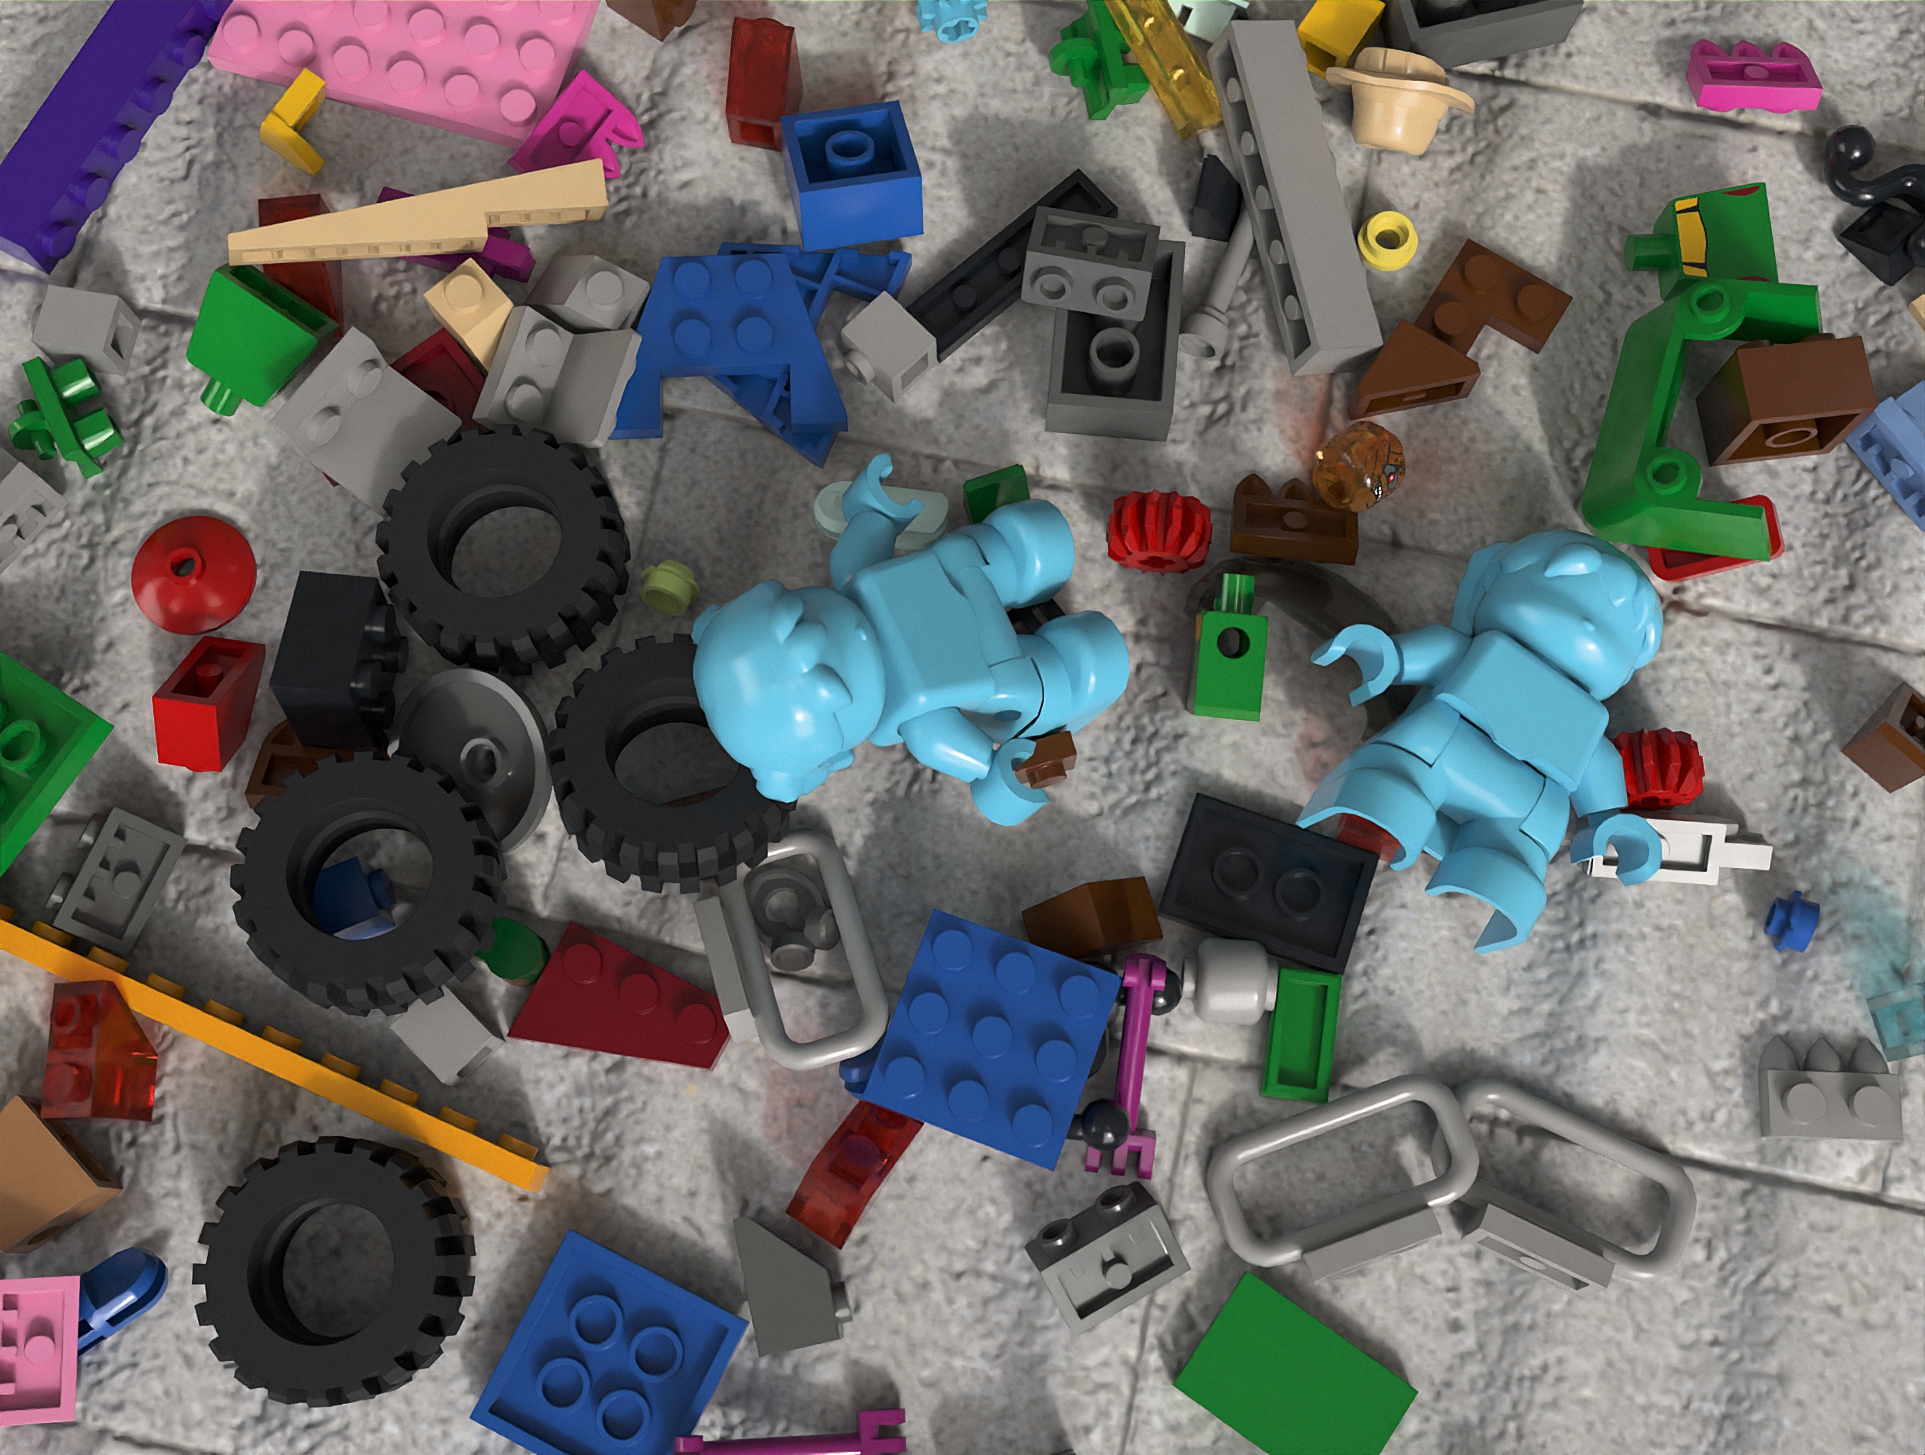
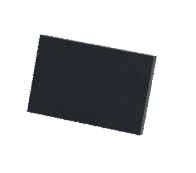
M1197 792L1156 915L1221 938L1255 941L1260 943L1268 954L1320 972L1343 976L1381 854Z

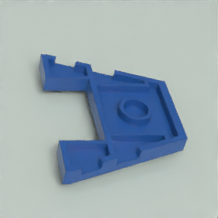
M722 242L717 255L785 253L814 330H816L833 291H839L869 303L875 300L883 291H886L897 301L912 266V254L889 250V256L859 254V249L836 248L834 253L800 251V246ZM790 373L704 376L814 466L823 469L839 432L793 434L791 427V396L789 392Z
M785 253L662 257L636 330L637 333L642 335V341L636 355V368L631 378L627 381L616 412V426L607 438L608 440L663 438L664 378L790 373L791 427L793 434L848 432V418L845 407Z

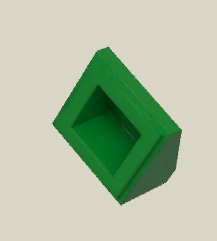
M1019 464L967 480L963 484V506L970 525L981 523L992 511L1003 505L1031 499L1023 465Z

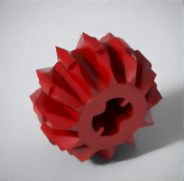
M1156 489L1147 493L1133 491L1128 493V496L1119 497L1113 501L1112 511L1108 515L1106 529L1108 557L1119 562V565L1125 569L1136 568L1143 574L1147 572H1157L1163 576L1169 572L1184 574L1189 569L1195 570L1204 566L1209 546L1212 543L1213 524L1210 523L1211 509L1200 503V500L1194 496H1180L1177 491L1170 493L1159 492Z
M1666 727L1658 730L1642 728L1637 732H1620L1616 738H1608L1622 756L1629 806L1624 808L1625 810L1672 811L1675 806L1690 804L1704 791L1702 777L1705 776L1703 756L1699 755L1697 742L1692 740L1691 734L1683 731L1672 732V730Z

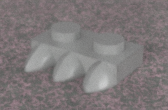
M1774 1036L1762 1052L1758 1067L1761 1138L1886 1143L1904 1141L1899 1074H1890L1882 1053L1869 1039L1863 1040L1853 1052L1848 1065V1072H1845L1838 1053L1825 1038H1819L1812 1045L1805 1058L1803 1071H1800L1793 1051L1780 1036Z

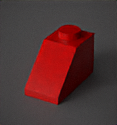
M205 635L152 696L158 763L182 766L195 772H222L246 740L266 656L265 644Z

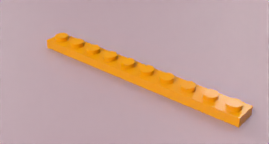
M0 903L1 950L525 1190L540 1192L551 1168L534 1160L539 1148L502 1132L498 1143L474 1133L480 1121L445 1105L442 1106L438 1116L415 1106L421 1094L385 1078L379 1089L357 1080L362 1067L326 1051L320 1062L298 1053L303 1040L269 1025H266L262 1035L256 1034L240 1026L245 1017L244 1013L208 998L203 1009L182 1000L188 988L153 972H150L146 982H142L125 974L130 964L129 961L96 946H93L88 956H85L68 948L74 936L39 920H36L31 930H28L11 922L17 910Z

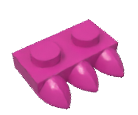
M1705 39L1695 43L1691 50V59L1686 79L1697 107H1705L1717 112H1728L1734 108H1759L1778 114L1789 113L1793 110L1817 109L1823 87L1808 56L1794 45L1787 42L1778 43L1773 48L1771 57H1768L1756 45L1745 40H1741L1733 47L1731 56H1728L1716 44Z
M581 69L506 163L519 174L602 158L604 178H619L621 175L619 163L606 139L624 147L641 148L644 145L643 134L630 110L584 69Z

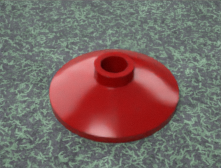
M208 516L183 517L163 525L143 543L132 567V592L140 610L158 627L180 635L206 634L230 623L246 607L256 586L257 563L248 541L230 524ZM189 560H195V568L192 573L179 577L178 571L180 567Z

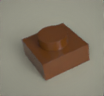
M1070 730L1034 740L1033 742L1037 744L1033 755L1013 771L1017 780L1021 784L1029 782L1031 789L1045 788L1064 781L1067 778L1066 771L1075 768L1077 751Z

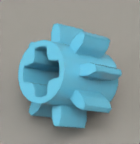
M917 0L918 5L915 6L921 31L927 32L935 29L937 38L944 43H958L971 38L979 30V21L988 18L985 7L988 4V0Z

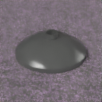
M458 668L442 671L421 682L401 705L393 722L389 737L388 759H391L394 751L400 750L417 755L424 767L435 763L450 773L456 784L460 788L465 787L476 801L499 841L497 847L502 856L517 849L533 834L546 812L552 793L553 783L550 768L553 765L550 763L548 753L549 735L543 719L529 697L512 681L502 675L480 668ZM494 755L496 756L497 768L494 764Z

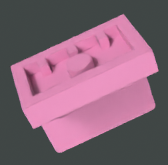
M80 1275L0 1280V1426L75 1421Z

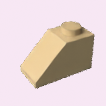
M470 257L423 294V297L441 328L445 327L462 351L487 377L512 307L515 306Z

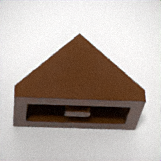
M1402 318L1359 383L1347 409L1350 421L1467 398L1481 375L1478 362Z
M1905 681L1890 694L1841 750L1846 757L1889 793L1925 776V698Z
M1145 876L1087 882L1021 912L1031 944L1074 960L1099 958L1164 938Z

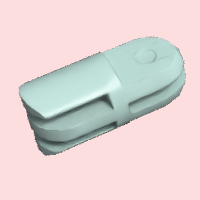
M853 481L832 482L821 489L814 502L815 522L827 538L838 541L848 525L844 518L841 504L843 494ZM881 485L885 494L897 504L906 505L913 498L925 504L920 514L897 536L895 548L914 551L923 550L948 533V499L943 493Z

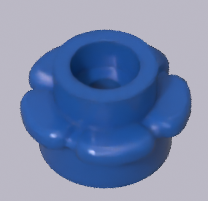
M1799 890L1791 892L1788 900L1776 897L1767 915L1764 933L1775 937L1773 946L1777 951L1789 948L1803 953L1814 934L1820 905L1801 898L1802 892Z

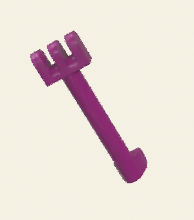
M1132 953L1125 957L1122 984L1127 986L1128 989L1113 1100L1122 1104L1129 1113L1131 1133L1124 1144L1113 1150L1111 1175L1125 1176L1128 1151L1139 1152L1136 1162L1137 1178L1151 1180L1157 1139L1156 1131L1137 1128L1154 990H1164L1166 961L1158 956L1147 953ZM1087 1145L1084 1171L1098 1173L1101 1166L1102 1153Z
M905 1408L856 1410L857 1432L712 1441H703V1435L674 1436L672 1455H880V1453L906 1452L905 1436L879 1437V1425L896 1426L906 1423Z

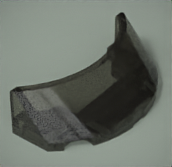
M1246 556L1220 561L1194 584L1183 610V613L1194 621L1197 610L1213 611L1217 573L1248 575L1256 577L1252 615L1258 616L1270 601L1324 641L1355 624L1371 625L1382 630L1387 636L1401 633L1388 613L1370 595L1363 593L1341 575L1303 560L1269 556ZM1345 655L1357 664V662L1352 657ZM1390 684L1384 692L1360 704L1361 707L1362 705L1364 706L1367 715V725L1360 740L1365 743L1401 716L1422 688V685Z

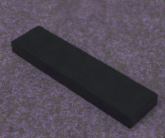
M1079 168L905 308L911 316L936 338L937 361L939 363L944 361L1021 298L1026 252L1038 206L1117 219L1118 207Z

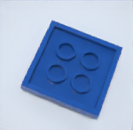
M933 909L862 1099L1054 1172L1123 977Z
M569 1229L469 1418L537 1455H672L674 1436L694 1435L750 1321L580 1232Z

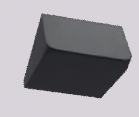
M1208 154L1207 158L1203 160L1189 231L1192 232L1191 236L1229 242L1239 218L1243 192L1240 184L1217 155Z
M1883 201L1869 208L1839 235V242L1880 281L1886 285L1894 286L1916 266L1907 256L1905 250L1906 240L1909 233L1915 227L1925 222V218Z

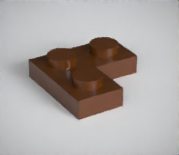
M1468 238L1413 325L1465 355L1468 354L1485 325L1539 354L1574 297Z

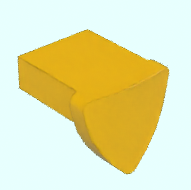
M305 67L262 121L260 140L297 168L316 176L326 162L299 134L325 102L326 82Z

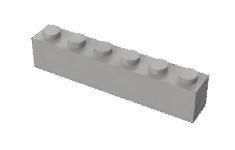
M1230 20L1206 53L1291 375L1293 377L1355 372L1384 346L1382 325L1372 304L1366 282V267L1359 257L1351 228V213L1348 206L1344 203L1336 174V159L1333 152L1329 149L1321 120V105L1314 95L1307 70L1305 49L1300 44L1294 20Z

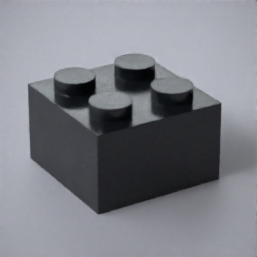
M301 570L299 572L269 686L301 745L349 750L367 747L378 748L383 729L389 730L393 724L396 701L392 689L396 673L403 674L406 670L409 657V643L406 636H401L396 624L395 607L393 604H388L378 578Z

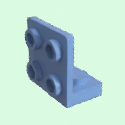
M1924 379L1895 400L1890 396L1878 404V407L1844 439L1922 532L1925 531Z

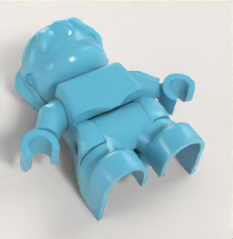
M880 454L870 461L842 497L841 507L848 525L829 556L830 575L835 590L821 586H808L788 590L779 580L770 579L756 584L727 602L724 606L713 604L707 607L695 620L691 633L693 641L697 644L693 663V680L700 707L705 712L708 726L716 739L735 761L750 768L753 777L757 780L756 788L765 798L789 803L811 793L824 783L832 772L847 768L854 761V753L851 749L867 739L876 746H889L905 742L911 754L922 765L964 782H971L970 791L973 801L980 812L989 820L1003 826L1018 825L1047 804L1050 798L1042 788L1031 789L1022 785L1015 777L1013 771L1033 755L1037 744L1033 742L1034 740L1069 730L1071 735L1076 734L1118 700L1126 689L1130 673L1129 656L1123 636L1111 619L1103 613L1093 610H1085L1055 618L1041 626L1033 635L1016 634L1005 609L1008 607L1023 608L1048 602L1066 585L1073 571L1075 551L1069 524L1060 510L1048 500L1030 499L1003 505L992 511L981 523L962 526L947 533L926 549L893 558L897 536L920 514L925 504L913 498L908 504L900 505L893 502L881 488V483L892 472L893 466L890 454ZM1018 733V738L1020 739H1011ZM994 743L1002 744L997 750L992 749Z
M1570 529L1545 530L1529 534L1515 542L1496 541L1482 549L1476 550L1472 554L1465 574L1460 580L1450 627L1434 623L1387 636L1382 630L1371 625L1355 624L1341 630L1323 642L1312 653V663L1327 666L1340 658L1342 654L1352 657L1362 670L1363 680L1361 686L1349 693L1352 707L1365 703L1384 692L1390 684L1423 686L1401 716L1351 752L1324 776L1319 787L1314 791L1297 819L1296 824L1304 829L1336 813L1346 812L1355 814L1376 823L1399 840L1401 846L1389 864L1395 871L1411 867L1422 850L1440 860L1439 866L1424 890L1426 893L1433 897L1445 892L1457 891L1472 895L1496 908L1473 948L1481 955L1520 945L1529 937L1546 906L1547 896L1544 883L1546 881L1547 864L1550 863L1558 851L1565 836L1570 817V799L1578 818L1587 817L1589 825L1582 827L1573 838L1570 848L1571 864L1607 854L1606 845L1609 841L1615 847L1618 854L1619 864L1615 874L1626 887L1651 878L1660 868L1663 858L1662 843L1656 830L1647 820L1635 814H1621V809L1629 807L1622 756L1613 743L1604 735L1610 716L1608 709L1600 702L1609 698L1621 686L1627 684L1637 669L1643 668L1653 659L1660 647L1663 634L1662 607L1659 595L1650 579L1635 560L1600 537Z

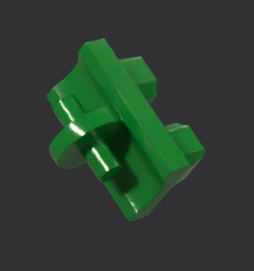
M1087 0V12L1082 17L1073 21L1070 26L1060 31L1062 42L1055 45L1049 51L1048 61L1053 73L1059 76H1069L1073 87H1082L1089 120H1106L1116 105L1139 103L1150 87V80L1147 68L1142 63L1122 62L1121 54H1129L1137 43L1138 30L1134 14L1111 11L1108 0Z
M39 356L22 363L42 410L38 409L36 402L32 399L21 401L17 405L20 417L9 425L7 431L14 447L22 450L35 449L40 460H50L58 454L54 446V442H56L62 457L66 461L77 462L82 475L86 479L103 472L98 457L124 443L125 439L114 417L104 406L79 417L75 406L102 394V388L93 369L82 358L50 368Z

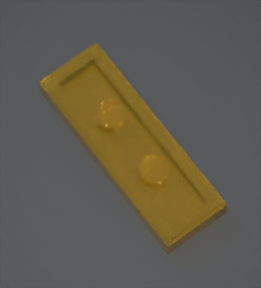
M1103 0L1181 139L1185 141L1224 125L1213 80L1168 0Z

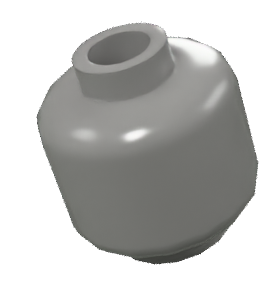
M1210 937L1201 941L1197 949L1196 958H1183L1181 970L1182 997L1193 998L1194 1012L1202 1021L1254 1025L1259 1021L1264 1010L1273 1011L1278 981L1277 960L1267 958L1265 948L1260 943L1249 940Z

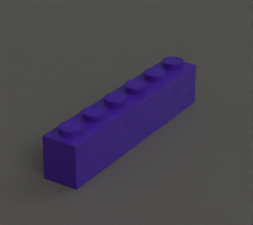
M115 0L0 165L1 251L48 275L51 274L60 259L65 258L73 249L77 234L92 212L103 205L107 198L109 187L121 169L137 155L141 146V140L153 122L169 108L173 93L187 72L201 61L205 46L217 30L222 16L233 0Z

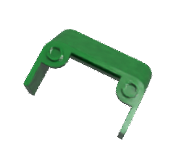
M1720 278L1706 279L1680 292L1639 317L1630 325L1624 338L1581 501V511L1585 523L1594 536L1610 542L1770 562L1772 546L1764 507L1699 499L1703 478L1697 460L1686 451L1666 448V443L1693 340L1712 341L1725 339L1749 342L1771 340L1774 344H1793L1805 337L1823 333L1818 285Z

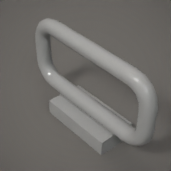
M805 828L786 831L780 843L769 842L768 857L758 866L798 854L810 855L818 862L863 1007L862 1019L855 1027L807 1043L794 1042L787 1036L744 888V879L752 870L744 862L737 866V880L719 887L720 899L716 895L693 902L722 1014L734 1044L759 1037L768 1056L783 1067L799 1071L820 1068L855 1057L871 1049L884 1035L890 1018L888 997L844 858L833 840L821 832Z
M1414 1073L1391 1078L1235 1137L1222 1145L1210 1161L1206 1181L1209 1198L1223 1235L1233 1252L1248 1263L1263 1267L1285 1265L1304 1258L1312 1281L1316 1286L1440 1240L1442 1238V1231L1433 1209L1449 1204L1466 1194L1477 1177L1480 1158L1476 1140L1461 1105L1450 1088L1434 1077ZM1407 1101H1423L1432 1108L1451 1151V1167L1446 1174L1276 1239L1266 1240L1253 1234L1248 1226L1233 1184L1234 1173L1240 1165Z
M1491 1077L1471 1079L1456 1088L1453 1094L1460 1103L1467 1122H1469L1474 1109L1479 1105L1486 1103L1496 1105L1655 1180L1663 1186L1669 1199L1668 1210L1656 1246L1648 1254L1638 1255L1475 1179L1466 1194L1458 1198V1200L1477 1208V1211L1469 1216L1461 1240L1584 1299L1607 1289L1612 1273L1621 1278L1642 1283L1659 1280L1674 1270L1683 1255L1695 1219L1697 1205L1693 1184L1682 1167L1658 1152L1506 1081ZM1438 1125L1435 1132L1430 1155L1433 1171L1437 1178L1447 1173L1452 1162L1451 1151L1440 1125Z

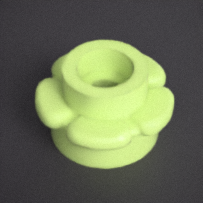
M663 560L657 568L653 565H648L641 573L644 584L640 590V596L649 607L660 613L670 616H681L686 613L689 604L695 603L696 597L700 595V587L694 580L693 572L687 566L677 561Z

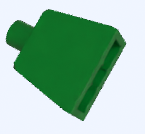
M228 262L215 269L210 278L186 352L189 363L211 377L200 396L202 403L211 411L228 417L236 413L243 399L254 406L264 407L290 385L336 333L340 324L253 265L229 266Z

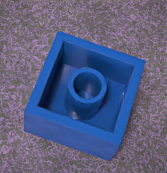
M899 100L780 116L785 176L804 252L819 249H835L840 246L881 240L889 241L924 234L922 175Z

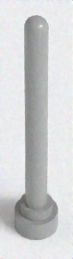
M1246 203L1243 205L1202 307H1197L1192 314L1186 315L1179 329V349L1186 354L1205 361L1218 360L1222 355L1229 337V330L1226 327L1228 320L1224 315L1255 241Z

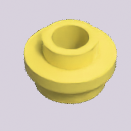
M1385 211L1371 216L1363 223L1357 236V250L1361 258L1372 268L1381 271H1395L1406 266L1412 260L1418 246V237L1413 224L1405 215L1395 211ZM1383 238L1389 239L1395 244L1396 249H1385L1377 244L1376 241Z

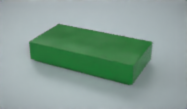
M1277 965L1276 1001L1273 1011H1269L1259 1097L1320 1106L1328 1103L1342 975Z

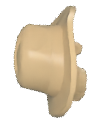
M1366 47L1359 53L1355 69L1327 67L1325 75L1327 82L1337 90L1352 94L1354 107L1351 133L1354 142L1366 148L1401 151L1409 153L1411 156L1422 155L1433 139L1439 121L1443 120L1448 108H1456L1471 115L1474 113V99L1462 91L1449 87V79L1445 77V70L1432 59L1422 55L1384 47Z

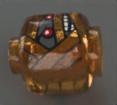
M1357 421L1320 445L1313 458V483L1319 496L1334 508H1344L1356 513L1366 511L1401 486L1406 476V460L1401 442L1392 432L1371 421Z

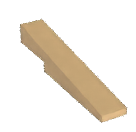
M602 158L227 234L229 266L482 252L488 238L487 228L599 222L608 207Z

